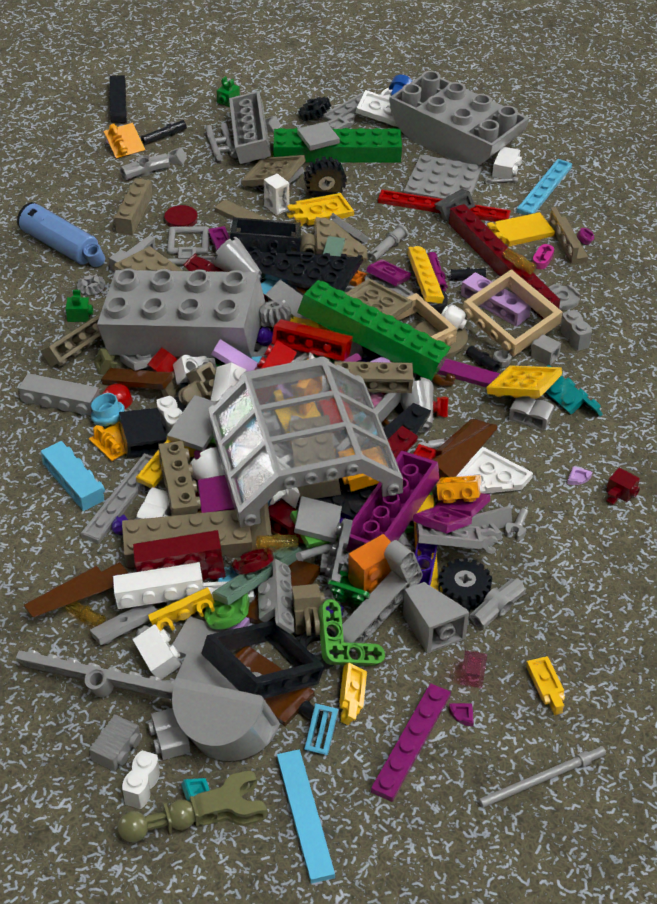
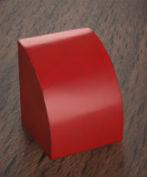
M161 347L147 365L157 372L174 371L173 364L178 359Z

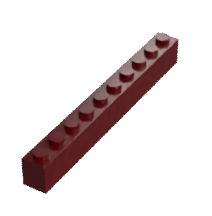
M465 204L450 208L449 225L500 277L512 269L559 309L560 298ZM531 308L542 320L545 319L533 308Z

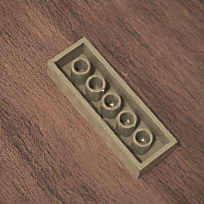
M235 510L122 521L126 569L136 568L133 544L214 530L219 532L223 559L239 558L242 554L252 551L250 526L240 528Z

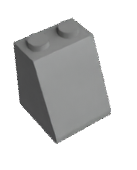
M425 582L411 585L405 589L403 617L427 654L466 639L469 612L466 608Z

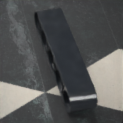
M125 75L110 76L111 123H127Z

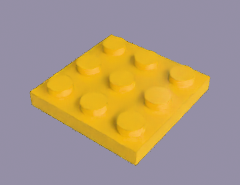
M510 365L486 387L487 394L495 395L496 397L510 395L514 398L530 396L532 399L539 398L562 375V368Z

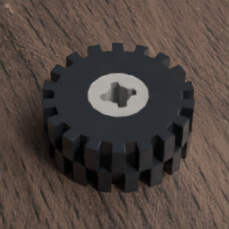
M324 156L322 160L316 158L315 163L311 161L309 163L310 167L306 166L303 178L307 191L312 197L316 198L343 192L342 188L346 187L345 182H347V178L342 164L337 159L333 161L332 157L326 159Z
M458 558L454 560V563L449 561L447 566L441 568L438 576V590L470 612L471 608L475 610L484 602V598L492 587V576L489 575L490 571L488 568L484 570L485 565L482 563L477 565L476 560L468 562V558H463V561L460 562Z

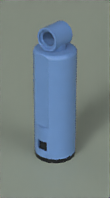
M34 202L27 203L19 211L17 225L27 234L78 264L89 262L91 266L98 267L105 262L103 251L97 239L91 234Z

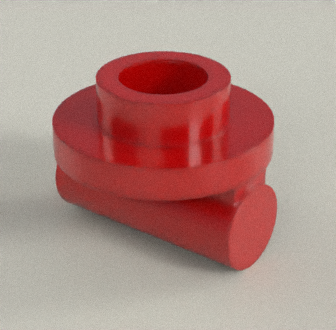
M437 397L436 401H433V413H436V416L448 417V397Z

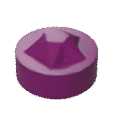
M581 228L577 233V238L581 243L589 245L594 240V234L588 228Z

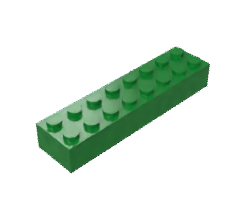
M298 128L274 129V157L304 155L306 160L304 163H310L311 161L315 163L316 158L322 160L324 156L326 159L332 157L333 161L337 159L340 163H401V129H333L340 138V143L311 151L297 134Z
M317 280L303 295L297 312L336 333L353 336V342L394 363H412L413 372L432 381L443 366L451 348L443 341L436 340L427 333L420 332L412 328L411 325L396 320L395 317L380 312L376 307L369 306L360 299L353 298L344 291L329 286L324 281Z

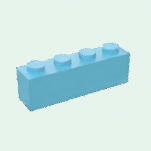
M60 441L41 450L43 465L83 511L104 501L103 493L105 489L103 484L95 480L91 470H87L84 467L82 460L74 456L69 446L66 447Z

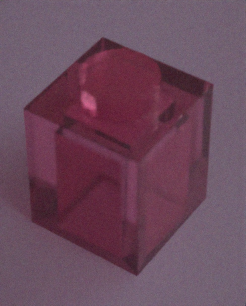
M465 650L460 685L477 688L483 687L487 654Z

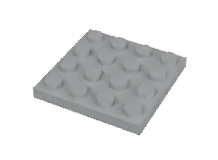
M420 155L404 193L444 199L460 189L470 191L472 196L483 166L431 157L429 155Z

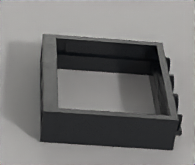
M233 217L230 239L233 241L234 237H237L249 252L257 249L261 252L270 253L271 250H276L277 253H287V251H291V247L296 248V252H300L301 222Z
M275 620L207 635L201 652L238 691L260 695L264 699L319 684L325 665L290 633L277 626ZM269 641L295 667L256 677L229 650Z

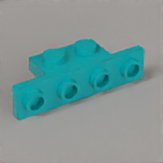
M561 375L546 391L569 414H573L585 403L600 417L603 415L599 409L601 405L595 399H588V394L582 388L578 390L574 387L576 384L569 377L565 379Z

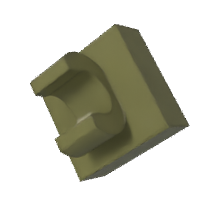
M104 348L99 349L94 361L98 373L102 375L106 374L108 369L116 368L118 364L113 362L115 357L109 355L108 350Z

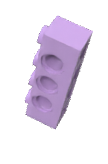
M475 272L462 282L461 295L468 299L488 286L492 281ZM506 289L501 290L479 305L516 327L530 317L531 307L520 297Z

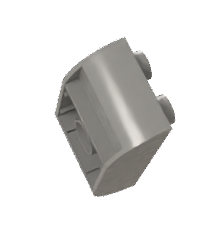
M435 71L422 73L420 77L410 84L404 85L401 90L389 97L392 116L406 137L451 160L481 165L521 135L529 122V117L518 113L515 107L500 105L492 101L491 97L486 94H476L467 90L462 83L450 82L441 78L440 74Z

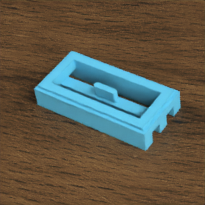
M315 704L305 750L328 755L339 709ZM324 710L316 745L313 747L311 745L319 712ZM332 712L324 749H321L328 714Z

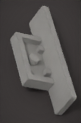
M506 506L476 514L472 517V524L469 526H479L480 529L492 528L495 530V535L492 536H496L497 541L502 540V532L499 529L504 528L507 523H512V509Z
M275 559L272 561L273 576L258 586L259 619L267 622L275 616L276 625L291 634L294 632L291 570L288 565Z

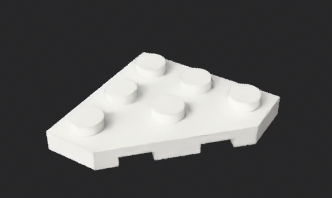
M482 447L457 476L481 475L480 493L485 494L522 490L532 479L533 473Z

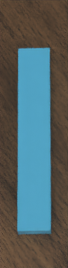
M557 159L519 205L517 213L523 215L536 213L572 168V163Z
M300 749L277 754V761L310 883L334 879V868Z

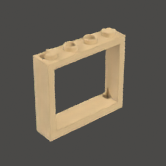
M512 269L465 300L463 307L467 318L473 321L480 330L488 334L493 341H496L504 351L510 352L513 357L531 345L542 334L545 335L558 326L563 313ZM506 287L545 318L516 339L478 307Z
M417 293L407 297L413 301L412 307L397 316L396 320L399 321L418 312L439 331V333L431 336L432 338L443 341L448 346L456 342L457 328L429 303L425 302Z

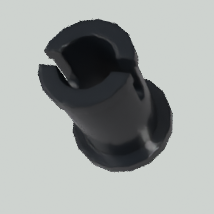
M306 700L300 705L299 713L311 721L315 706ZM324 711L319 712L316 724L318 728H320Z

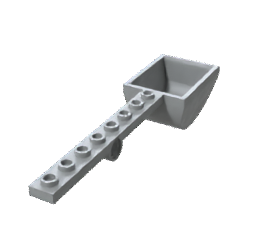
M19 650L16 659L25 667L85 680L86 686L98 697H105L112 692L114 687L172 699L173 712L181 729L202 753L217 760L236 761L255 755L271 742L280 725L278 719L260 695L176 678V681L172 680L168 683L155 676L145 678L139 673L132 671L126 674L114 667L103 669L95 663L85 665L72 658L62 660L56 655L48 654V656H44L34 650H28V652ZM103 679V681L101 682V684H99V685L96 686L97 682H98L99 680Z

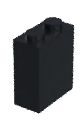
M158 408L119 412V427L127 458L141 457L144 453L155 455L159 450V444H163L166 441Z

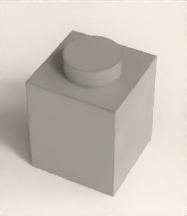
M542 334L531 344V357L551 365L560 355L561 343Z

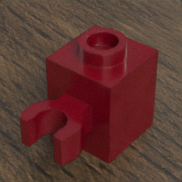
M619 467L608 480L606 492H608L610 497L606 502L614 505L618 499L628 502L632 497L635 498L640 491V487H638L640 478Z

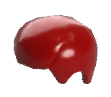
M112 384L106 387L102 393L114 394L118 402L124 405L125 409L133 402L130 390L123 384Z

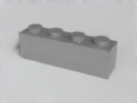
M27 373L19 387L22 402L56 408L62 411L76 412L81 415L91 416L93 411L91 403L96 397L100 396L99 387Z

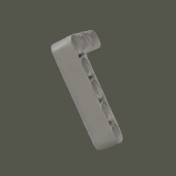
M397 540L392 541L384 552L391 572L374 589L369 599L366 598L342 624L344 643H365L404 600L405 589L411 585H417L421 581L423 574L415 554Z

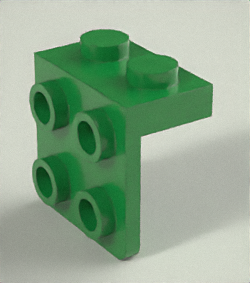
M344 571L339 573L341 575L340 582L329 580L327 583L335 600L346 603V601L352 602L357 608L366 598L369 599L370 597L369 592L355 588L348 581V573Z

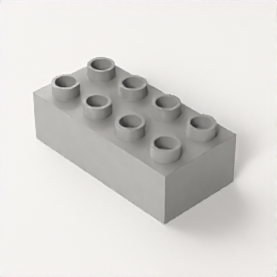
M127 268L115 270L97 326L109 355L139 354L146 356L151 354V356H154L162 347L176 357L190 355L191 357L206 356L216 358L211 353L221 339L252 359L261 324L260 309L262 305H265V299L258 272H242L239 270L230 272H206L205 270L170 271L168 269L143 271Z

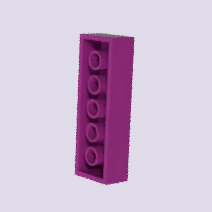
M401 451L395 460L403 478V493L383 497L382 483L379 482L353 519L345 551L352 552L382 534L391 542L394 540L398 541L413 519L414 514L417 513L438 482V462Z

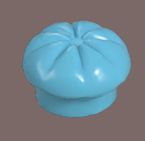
M112 393L102 394L91 403L93 410L91 413L92 421L104 427L116 424L119 421V412L125 411L124 405L118 402L116 396Z

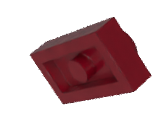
M401 426L388 439L395 459L401 451L407 452L418 439L416 434L404 426ZM380 447V448H379L380 454H381V456L385 459V457H384V455H383V452H382V450H381V447Z

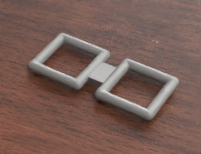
M207 226L170 227L167 253L178 255V258H169L168 260L175 265H183L194 253L207 254L209 228ZM175 233H202V247L174 248Z

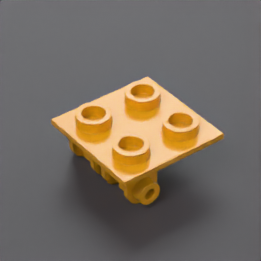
M133 123L119 127L111 124L109 130L104 131L116 159L145 151Z
M119 422L106 429L99 425L93 428L94 436L90 437L89 440L111 461L126 454Z

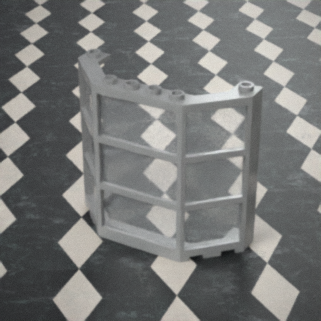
M324 356L244 372L240 376V381L235 386L231 385L221 395L222 399L216 405L212 404L208 408L211 429L240 528L260 524V509L281 490L363 473L382 483L383 497L403 493L402 475L363 378L359 375L351 374L348 369L338 364L334 365Z

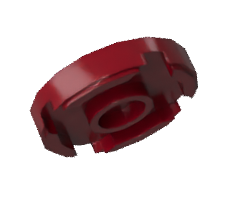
M177 205L165 212L164 219L169 227H191L197 223L198 213L190 206Z
M261 548L242 554L240 556L241 560L238 562L235 559L232 567L236 574L255 572L269 565L274 560V555L269 548L266 551Z

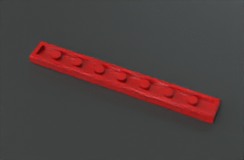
M381 190L378 197V203L441 213L435 208L434 204L442 199ZM475 205L470 209L480 220L491 222L509 219L511 210Z

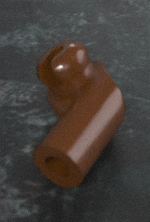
M451 373L446 374V377H440L436 374L431 382L437 386L451 387L456 377Z

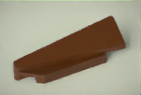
M470 419L436 450L438 456L432 459L438 462L439 479L441 477H456L497 430L498 426L478 419Z
M120 562L102 572L95 566L24 604V607L31 617H36L114 587L113 576L129 573Z

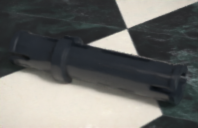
M184 120L173 124L169 123L166 127L142 135L141 141L144 145H147L169 135L174 136L175 133L187 129Z

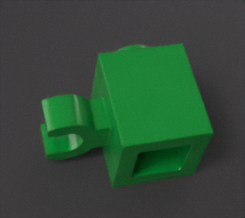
M225 76L221 80L222 86L216 90L217 103L230 107L229 98L240 96V86L234 85V79L227 81Z
M73 290V296L67 297V322H86L90 319V315H93V305H90L89 297H81L80 290Z

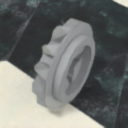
M89 274V276H82V279H78L77 289L82 294H98L105 288L103 277H98L97 274L93 276Z

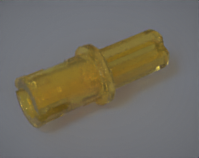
M507 248L503 253L504 257L514 263L515 267L523 269L528 274H532L535 271L536 265L528 261L524 255H519L510 248Z
M275 533V535H258L256 538L258 549L275 548L279 550L280 548L297 547L299 544L297 535H280Z
M78 602L66 605V610L79 617L81 622L86 621L96 627L106 621L104 615L95 612L88 605L83 606Z

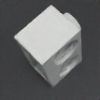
M279 174L264 179V206L275 215L287 211V205H290L289 182Z
M190 355L181 356L173 364L177 385L186 382L189 384L190 381L186 373L205 363L211 362L216 370L215 358H207L206 356L191 357Z

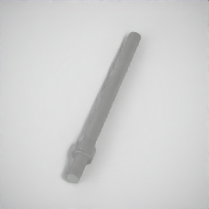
M601 746L589 752L583 751L576 754V757L484 796L478 799V802L484 808L574 768L588 766L591 764V761L605 756L606 750Z

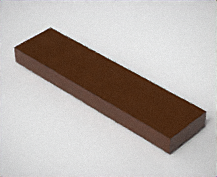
M110 368L101 378V381L104 385L118 383L127 387L164 390L172 381L173 375L170 372Z

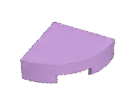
M573 466L567 484H583L591 478L592 472Z

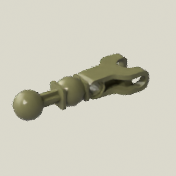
M244 771L231 774L220 788L190 796V802L185 799H177L171 802L168 807L167 803H163V812L144 816L138 811H129L123 814L117 827L118 833L123 840L129 843H137L144 839L149 830L167 826L169 834L172 833V828L177 831L186 830L194 823L198 827L199 825H209L228 820L236 825L247 826L265 820L268 810L265 803L261 800L247 801L242 798V795L254 791L257 785L255 773Z

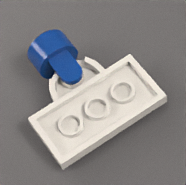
M402 74L396 75L389 89L383 90L380 95L365 90L357 106L356 113L398 127L391 113L389 97L401 90L404 85L410 84L412 82L411 78Z

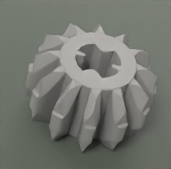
M278 299L266 302L265 305L261 306L260 318L266 326L272 325L274 327L280 319L291 320V307L286 300L280 301Z

